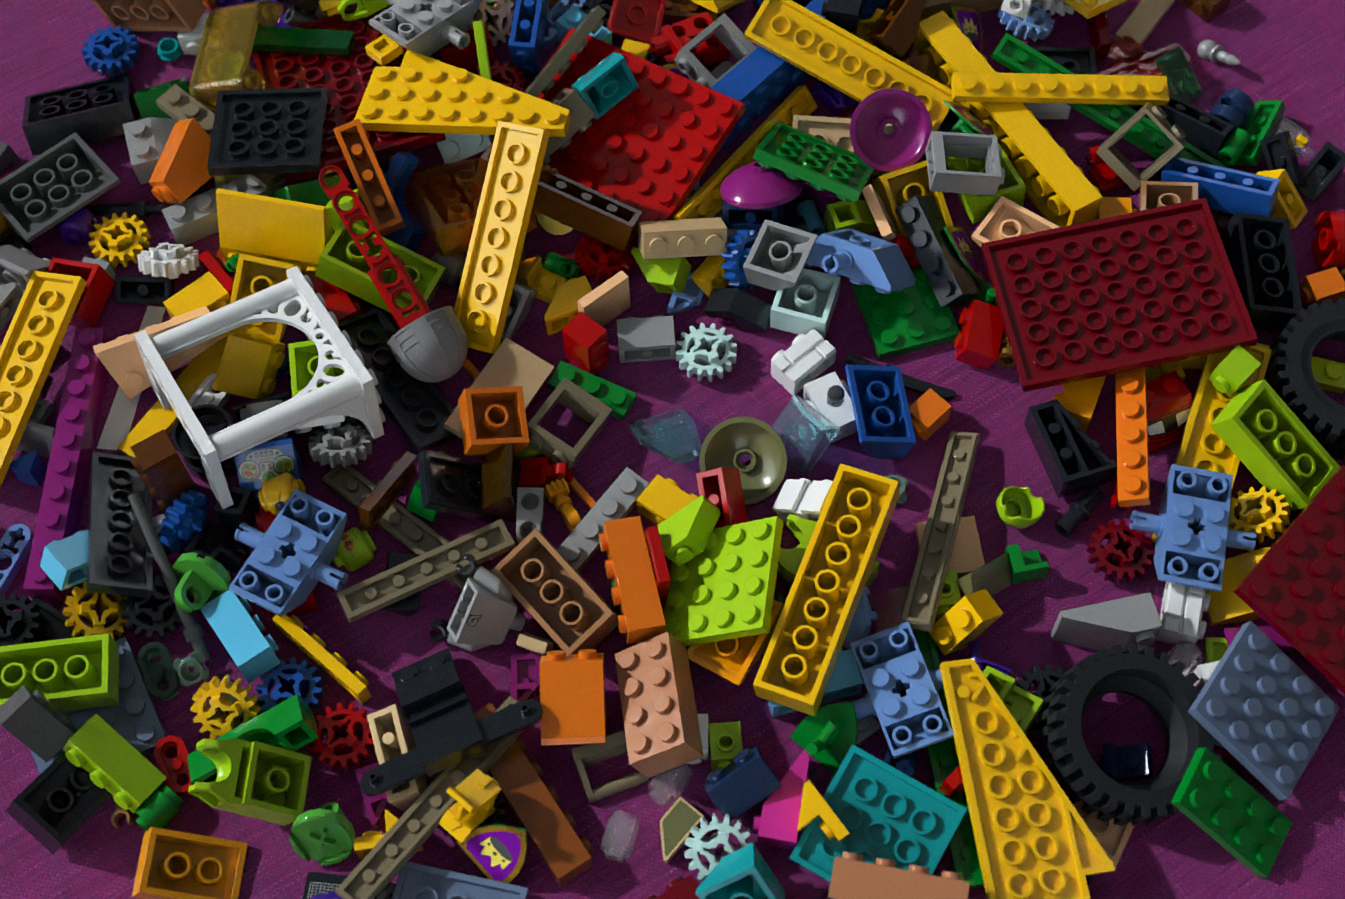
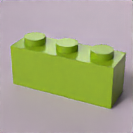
M98 714L93 715L67 741L62 749L66 752L67 759L73 765L81 766L85 769L96 786L100 788L105 787L113 795V799L118 806L124 810L129 809L133 814L167 778Z

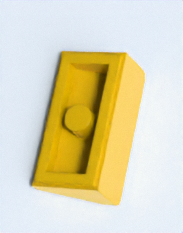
M722 255L708 256L691 275L693 281L708 298L713 288H726L729 284L730 279H724L727 270L722 268L726 261Z

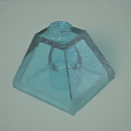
M797 394L793 395L772 425L785 444L788 462L805 476L810 473L840 430L839 427Z
M682 407L628 424L629 430L642 446L674 462L688 463L700 455L702 446L695 421Z

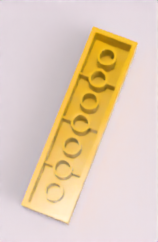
M840 463L754 680L753 687L757 697L816 717L897 504L899 481Z

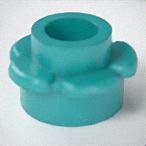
M167 37L158 43L157 54L161 60L169 62L181 57L182 49L176 39Z

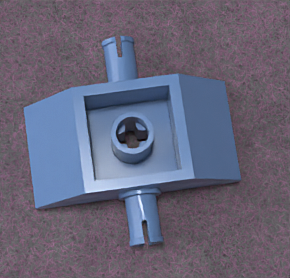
M851 228L827 232L818 236L805 267L823 268L825 273L831 276L840 277L843 275L849 277V281L857 285L869 284L874 286L876 292L891 294L895 290L901 291L903 288L915 285L916 281L898 244Z
M1172 464L1160 501L1159 515L1133 510L1130 521H1133V523L1129 524L1130 529L1156 533L1154 564L1158 581L1221 592L1226 547L1247 550L1248 552L1254 550L1256 541H1252V539H1256L1255 532L1234 530L1228 526L1233 475Z
M295 489L265 533L249 526L245 522L241 523L239 527L243 531L237 529L234 538L254 548V551L228 587L229 591L280 617L305 603L318 581L334 588L338 592L341 591L343 586L340 583L346 584L348 574L329 565L337 554L347 521V514Z
M909 622L850 643L868 691L865 693L866 697L852 701L857 720L872 714L874 717H878L894 759L954 737L938 696L939 690L944 688L940 669L933 672L931 669H927ZM906 691L907 695L901 697L899 692Z

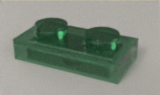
M1180 45L1154 59L1162 75L1167 76L1168 87L1173 96L1188 102L1203 93Z

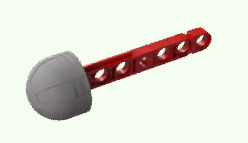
M335 165L324 167L319 173L320 185L329 200H332L333 207L371 270L367 274L401 329L387 342L392 354L396 357L401 367L417 380L433 383L452 377L461 369L468 353L467 336L453 308L445 306L431 311L398 255L393 257L358 196L351 190L352 187L343 171ZM331 172L340 175L339 183L333 187L327 186L324 182L325 176ZM345 196H350L355 201L353 208L348 211L339 208V201ZM360 220H364L369 224L368 231L363 235H358L353 231L354 224ZM371 238L376 248L382 247L383 249L380 250L381 256L379 258H376L374 255L368 256L371 253V249L367 242L364 241ZM386 269L397 271L398 278L394 283H385L382 280V274ZM401 293L410 294L412 296L411 305L406 308L399 307L396 303L398 295ZM410 313L406 318L403 317L404 314Z

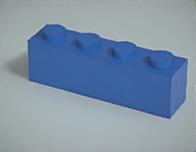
M1175 156L1165 164L1161 172V181L1198 182V199L1206 198L1209 208L1227 214L1238 212L1271 217L1276 206L1280 179Z

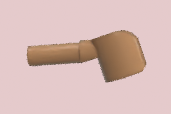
M114 801L115 812L111 816L112 825L120 830L118 820L123 815L127 816L128 824L132 825L134 822L132 814L122 809Z

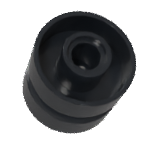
M199 405L192 408L208 436L235 424L229 413L221 407ZM178 419L173 428V443L189 472L194 477L208 482L199 453ZM234 456L220 462L225 479L237 472Z

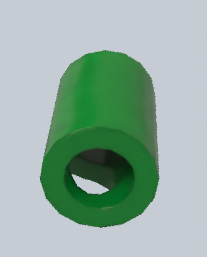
M1240 128L1234 129L1217 153L1219 161L1228 166L1235 165L1251 141L1250 134Z
M550 252L544 262V269L567 280L579 278L582 269H578V262L555 252Z

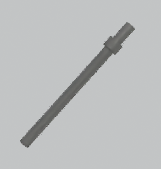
M134 493L128 496V499L185 628L183 633L187 643L191 642L194 651L202 654L203 663L209 661L212 658L202 638L205 634L201 625L196 624L192 612L186 613L181 611L174 601V591L179 582L140 493Z

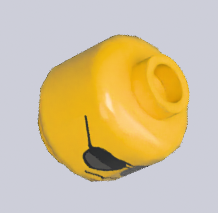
M283 473L263 481L261 490L258 492L259 501L263 509L277 516L295 489L306 493L302 480L296 479L290 473Z

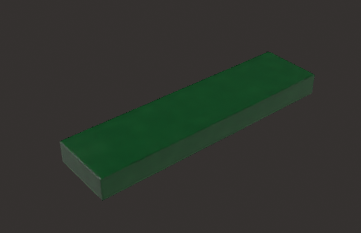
M256 26L248 45L250 51L349 56L355 43L356 35L354 31Z

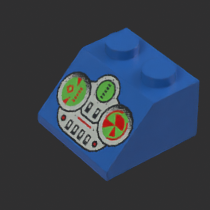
M292 438L265 442L234 456L240 488L252 490L257 502L259 501L258 492L261 490L263 481L280 474L290 473L296 479H301L305 486L304 465Z

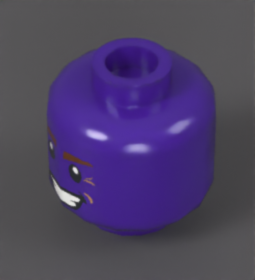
M84 206L58 223L57 234L70 246L86 245L91 241L89 233L95 232L94 224H97V219L91 210Z

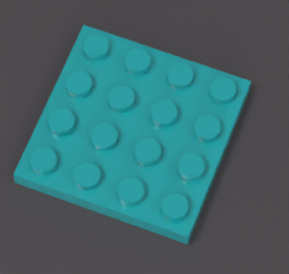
M852 744L823 796V799L850 835L841 842L836 837L829 840L818 825L823 821L819 816L806 827L790 859L831 882L834 858H842L843 852L863 855L862 862L875 864L876 858L895 861V868L908 870L910 864L930 868L929 875H932L967 809Z

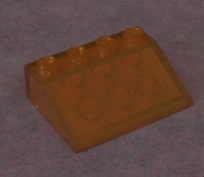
M480 158L414 169L406 185L407 200L441 256H454L458 253L468 252L483 189L482 186L474 183Z

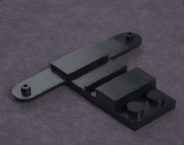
M446 648L392 673L396 684L395 689L411 728L416 748L367 771L361 778L360 788L367 796H377L422 775L432 776L487 751V746L533 726L542 718L543 708L538 701L527 699L477 720L449 648Z

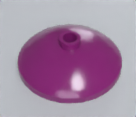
M897 88L881 89L865 97L856 107L850 121V140L858 157L867 165L880 171L893 172L913 165L924 155L932 131V122L926 106L912 93ZM886 124H892L893 131L889 134L884 132Z
M755 161L731 172L720 186L721 197L728 204L746 209H763L779 206L795 199L803 190V180H793L785 176L783 171L776 168L767 169L762 167L758 163L759 161Z

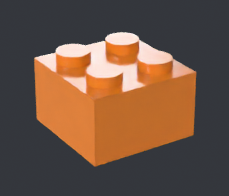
M522 386L467 388L463 390L458 399L465 456L490 454L507 443H513L516 453L523 452L530 441Z

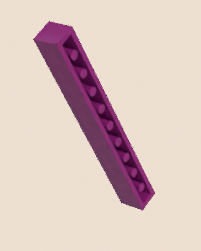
M76 327L23 587L31 599L37 596L46 603H65L67 589L61 591L43 571L40 563L46 545L52 541L72 536L79 530L90 472V459L94 451L108 378V370L96 356L93 349L94 345L111 341L104 328Z

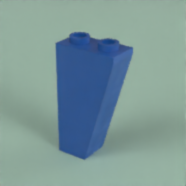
M516 0L508 47L512 66L517 65L518 72L523 71L525 77H537L541 71L548 0Z

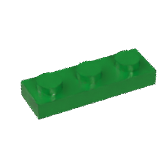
M1283 100L1257 101L1253 113L1243 130L1250 134L1251 141L1233 166H1256L1263 154L1260 141L1272 136L1286 109Z
M563 361L559 363L548 381V389L554 391L561 381L567 378L612 408L610 416L625 421L637 400V393Z

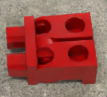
M706 11L676 22L671 26L669 24L662 26L661 35L651 39L650 49L656 56L663 53L667 54L662 57V66L676 63L674 59L679 50L714 21ZM713 34L691 53L703 66L717 63L719 66L723 61L729 60L730 51Z

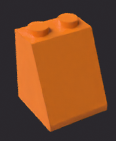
M195 118L183 119L175 123L149 180L150 185L153 187L151 191L160 202L182 203L213 177L209 176L207 169L211 137Z
M595 649L579 650L578 654L565 655V651L556 650L547 652L546 656H541L539 663L540 704L543 708L541 746L606 743L607 707L604 653H597Z

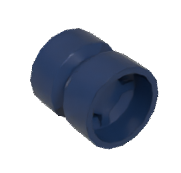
M1229 89L1223 93L1216 106L1209 113L1234 125V130L1242 128L1255 107L1251 97L1245 92Z

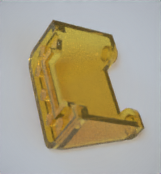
M261 0L219 7L210 12L206 18L189 85L190 95L205 107L216 110L218 91L264 89L265 82L262 75L248 67L258 26L271 27L280 21L284 6L270 0Z

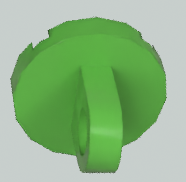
M190 552L182 554L175 561L172 569L179 584L174 591V601L181 611L191 613L199 610L207 601H212L229 590L231 576L226 568L214 558L205 556L203 559L197 557L199 553ZM186 592L194 597L193 604L187 599Z
M329 802L318 809L308 810L299 815L292 824L289 842L293 851L302 859L308 862L310 859L318 861L319 865H331L343 861L350 855L354 847L356 832L336 802Z

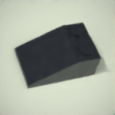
M65 751L11 802L6 810L11 817L53 855L112 796L105 787L100 788L96 786L85 769L81 766L73 765L67 759Z

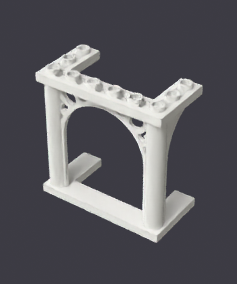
M297 266L286 270L288 279L154 337L149 338L145 330L134 335L154 393L164 410L170 407L173 408L199 453L210 488L222 509L234 505L220 463L226 459L305 423L327 416L344 415L354 417L363 422L373 439L384 435L382 423L385 422V416L379 407L382 400L375 388L378 385L375 373L371 368H365L362 354L358 349L353 350L349 335L345 330L340 331L335 314L332 311L327 312L322 295L320 293L315 294L311 279L307 274L303 276ZM257 322L288 324L301 330L308 340L314 342L319 355L318 366L313 378L301 392L281 404L209 436L206 434L163 359L235 328ZM332 354L333 359L328 360L326 357ZM329 368H340L344 371L342 375L336 377L328 376L324 372ZM323 382L324 385L318 388V384Z

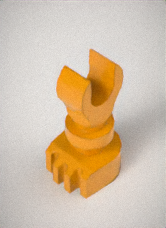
M561 478V480L557 479L555 482L552 481L549 485H545L544 491L549 502L555 503L557 511H561L568 530L572 532L581 522V519L572 506L571 498L568 496L570 494L569 486L566 480Z

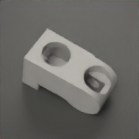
M517 487V544L524 540L535 528L543 534L546 508L544 488Z

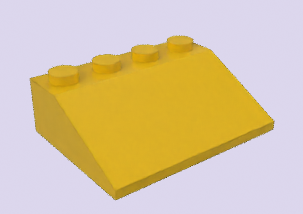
M217 188L216 204L219 242L225 260L231 258L232 255H239V253L301 265L303 276L307 274L311 279L317 278L315 273L320 255L334 235L325 206Z

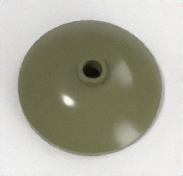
M746 416L730 418L716 425L706 436L699 457L701 472L721 467L739 468L745 505L758 503L770 497L784 480L788 464L787 450L778 432L768 423ZM745 454L751 457V463L748 466L744 465L741 461L742 456Z

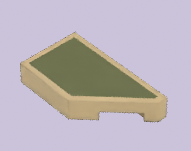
M681 796L660 819L663 861L666 864L683 846L686 838L692 835L690 828L692 826L698 828L700 818H705L703 814Z

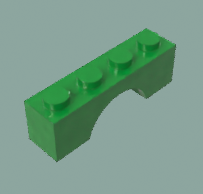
M296 694L216 740L238 738L249 742L257 741L272 746H281L287 750L296 751L316 740L319 736L313 711ZM198 750L187 755L190 779L193 785L195 782L216 781L217 768L211 759L205 757Z

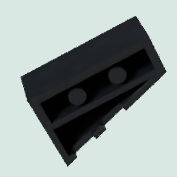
M1057 399L1029 407L1024 425L1058 498L1087 490L1091 486L1097 487L1113 482L1117 473V463L1115 460H1110L1099 449L1100 445L1095 439L1091 440L1082 431L1080 423Z

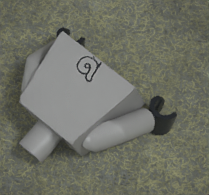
M469 553L463 554L462 557L470 562L471 567L464 568L458 563L457 570L460 574L468 575L471 573L474 577H468L449 623L440 618L435 619L432 626L439 628L442 632L431 630L429 636L435 642L442 641L445 638L447 643L473 652L490 645H500L504 642L509 629L521 631L525 625V615L517 612V605L512 600L511 591L499 577L483 566L478 568L473 555Z

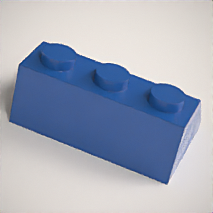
M847 364L845 371L860 444L876 459L903 460L917 442L901 368L896 366Z

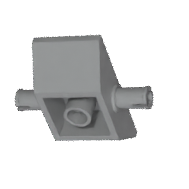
M385 0L386 3L392 6L370 19L369 25L406 49L428 57L448 43H452L460 50H463L470 42V35L465 32L482 0Z

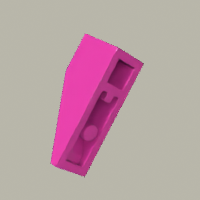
M806 749L803 750L780 781L782 787L771 793L765 801L761 815L755 814L752 833L758 834L757 845L791 851L795 849L803 786L807 779L810 759Z

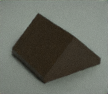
M507 443L482 458L480 511L510 522H516L517 487H519L521 471L513 443Z

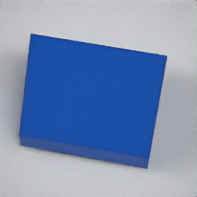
M36 450L13 460L10 464V468L20 482L38 487L41 486L47 467Z

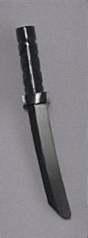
M139 201V203L96 204L86 207L91 210L94 216L112 215V213L118 215L127 212V214H139V216L150 217V214L163 215L162 209L174 204L160 205L151 204L148 201Z
M848 353L844 362L851 365L881 366L852 353ZM902 373L904 387L921 393H925L931 388L943 399H951L956 395V392Z

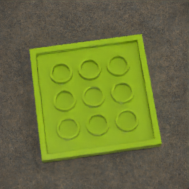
M778 516L715 528L702 553L681 567L672 562L671 581L664 610L665 632L668 631L686 646L769 633L784 521Z

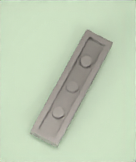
M628 467L624 469L558 548L579 573L600 549L599 534L603 533L604 521L626 518L636 506V499L649 485L646 480Z

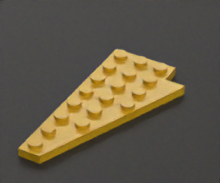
M406 50L400 67L375 66L354 120L359 118L365 131L495 135L498 121L550 131L549 137H566L571 114L569 109L470 73L464 68H457L423 54Z
M970 658L942 662L939 667L987 899H1091L1086 876L1115 871L1114 864L975 660Z

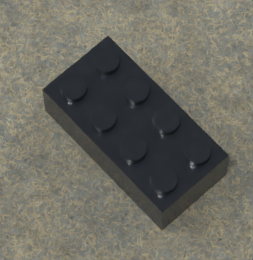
M1236 212L1221 230L1222 242L1253 327L1282 331L1289 321L1303 309L1289 221L1285 218Z

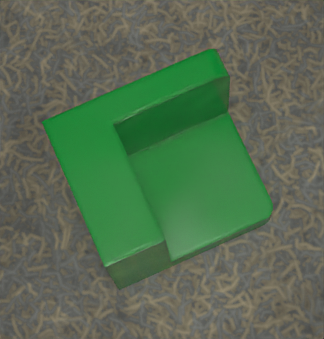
M1019 544L1006 547L1004 554L1007 552L1009 557L1012 585L1046 578L1050 565L1048 561L1042 562L1038 550L1021 552Z

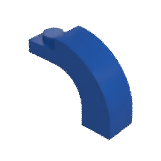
M397 152L389 163V170L383 171V174L406 227L383 237L416 253L428 228L420 224L409 214L404 196L406 185L419 158L412 153Z

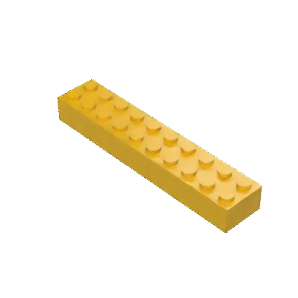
M944 11L920 21L917 36L914 39L913 51L920 50L921 55L932 54V59L936 65V80L952 89L951 75L953 72L999 73L990 66L987 58L980 54L973 46L971 39L961 32L955 20L949 18ZM955 102L969 107L988 126L993 134L997 135L999 144L1026 185L1025 195L1046 220L1060 227L1095 220L1102 200L1099 189L1089 182L1084 176L1082 169L1072 162L1066 150L1054 141L1049 130L1043 128L1035 118L1034 113L1027 109L1023 103Z

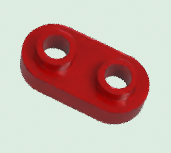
M169 735L157 742L154 748V757L160 771L167 777L165 779L167 787L178 796L190 795L188 793L189 785H193L190 779L187 755L190 752L181 738ZM177 750V755L174 758H168L171 751ZM189 777V781L185 785H180L182 778Z

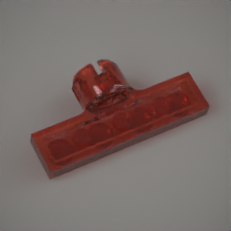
M1125 35L1123 38H1118L1110 46L1111 53H1108V58L1115 67L1095 75L1167 76L1189 67L1193 58L1176 42L1155 51L1147 52L1144 51L1143 47L1133 37Z

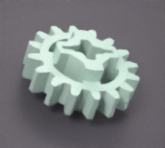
M702 322L700 323V329L696 330L695 327L690 326V334L681 333V341L676 342V361H679L680 370L687 369V377L696 374L697 381L700 382L703 376H706L708 381L712 382L714 375H717L720 379L723 378V370L727 372L732 371V363H736L737 344L733 343L732 334L726 335L725 327L716 330L715 323H712L710 328H706Z
M713 813L711 822H707L702 817L700 818V829L695 826L690 828L694 838L687 837L685 845L692 849L686 850L684 857L688 859L693 858L688 868L689 870L699 869L697 879L701 880L705 875L708 876L724 856L751 843L754 844V841H746L750 836V830H740L742 823L740 819L732 824L730 823L729 814H726L723 820H718L717 814ZM718 829L717 833L710 837L703 836L711 830ZM730 832L737 837L741 847L733 844L729 837ZM718 843L724 845L725 851H722L721 855L715 854V848H717ZM698 852L707 857L710 862L709 867L703 863Z

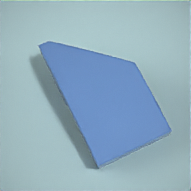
M693 272L689 273L683 293L673 291L666 311L667 315L673 316L702 304L705 293L693 281L691 277Z
M866 586L843 643V646L848 649H852L850 646L851 642L867 637L872 625L871 621L878 619L876 611H871L867 598L870 592Z

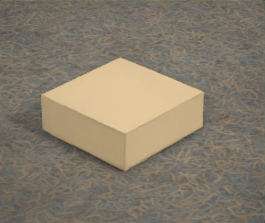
M528 632L519 633L516 642L517 646L540 654L552 651L555 643Z

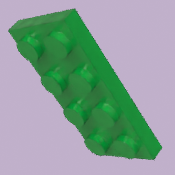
M1197 748L1171 801L1177 809L1258 877L1268 878L1293 823L1207 748Z

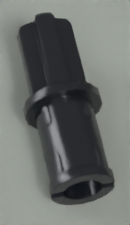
M1091 486L1076 502L1070 503V509L1054 524L1056 530L1061 535L1070 537L1071 533L1082 521H1087L1090 518L1092 510L1104 498L1100 488Z

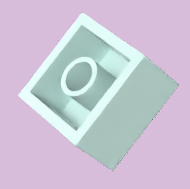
M804 268L796 286L777 290L770 311V327L797 335L801 333L806 335L812 329H815L825 339L839 297L841 277Z

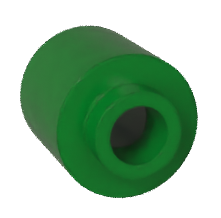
M164 785L160 790L156 789L135 811L139 816L135 822L145 831L151 827L163 829L180 811L178 807L184 801L169 787Z

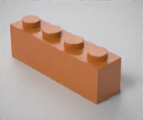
M358 118L334 128L335 136L371 220L380 235L386 236L405 228L404 220L360 119Z
M640 516L604 521L603 533L599 534L601 551H607L608 560L605 561L607 578H613L615 586L611 588L613 605H619L621 615L617 616L620 634L625 633L627 643L631 644L646 641L665 633L666 623Z

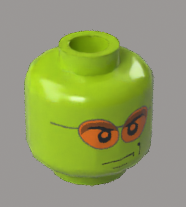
M354 527L342 534L337 554L333 560L338 568L344 565L348 571L353 572L374 559L373 552L377 548L366 530L361 531L359 528Z

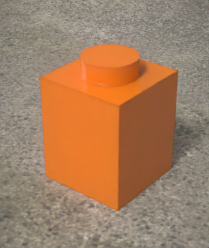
M1337 267L1305 276L1299 288L1301 302L1308 308L1316 302L1320 306L1327 299H1332L1333 304H1335L1339 298H1345V281Z
M931 388L909 407L915 436H920L924 441L949 420L952 407Z

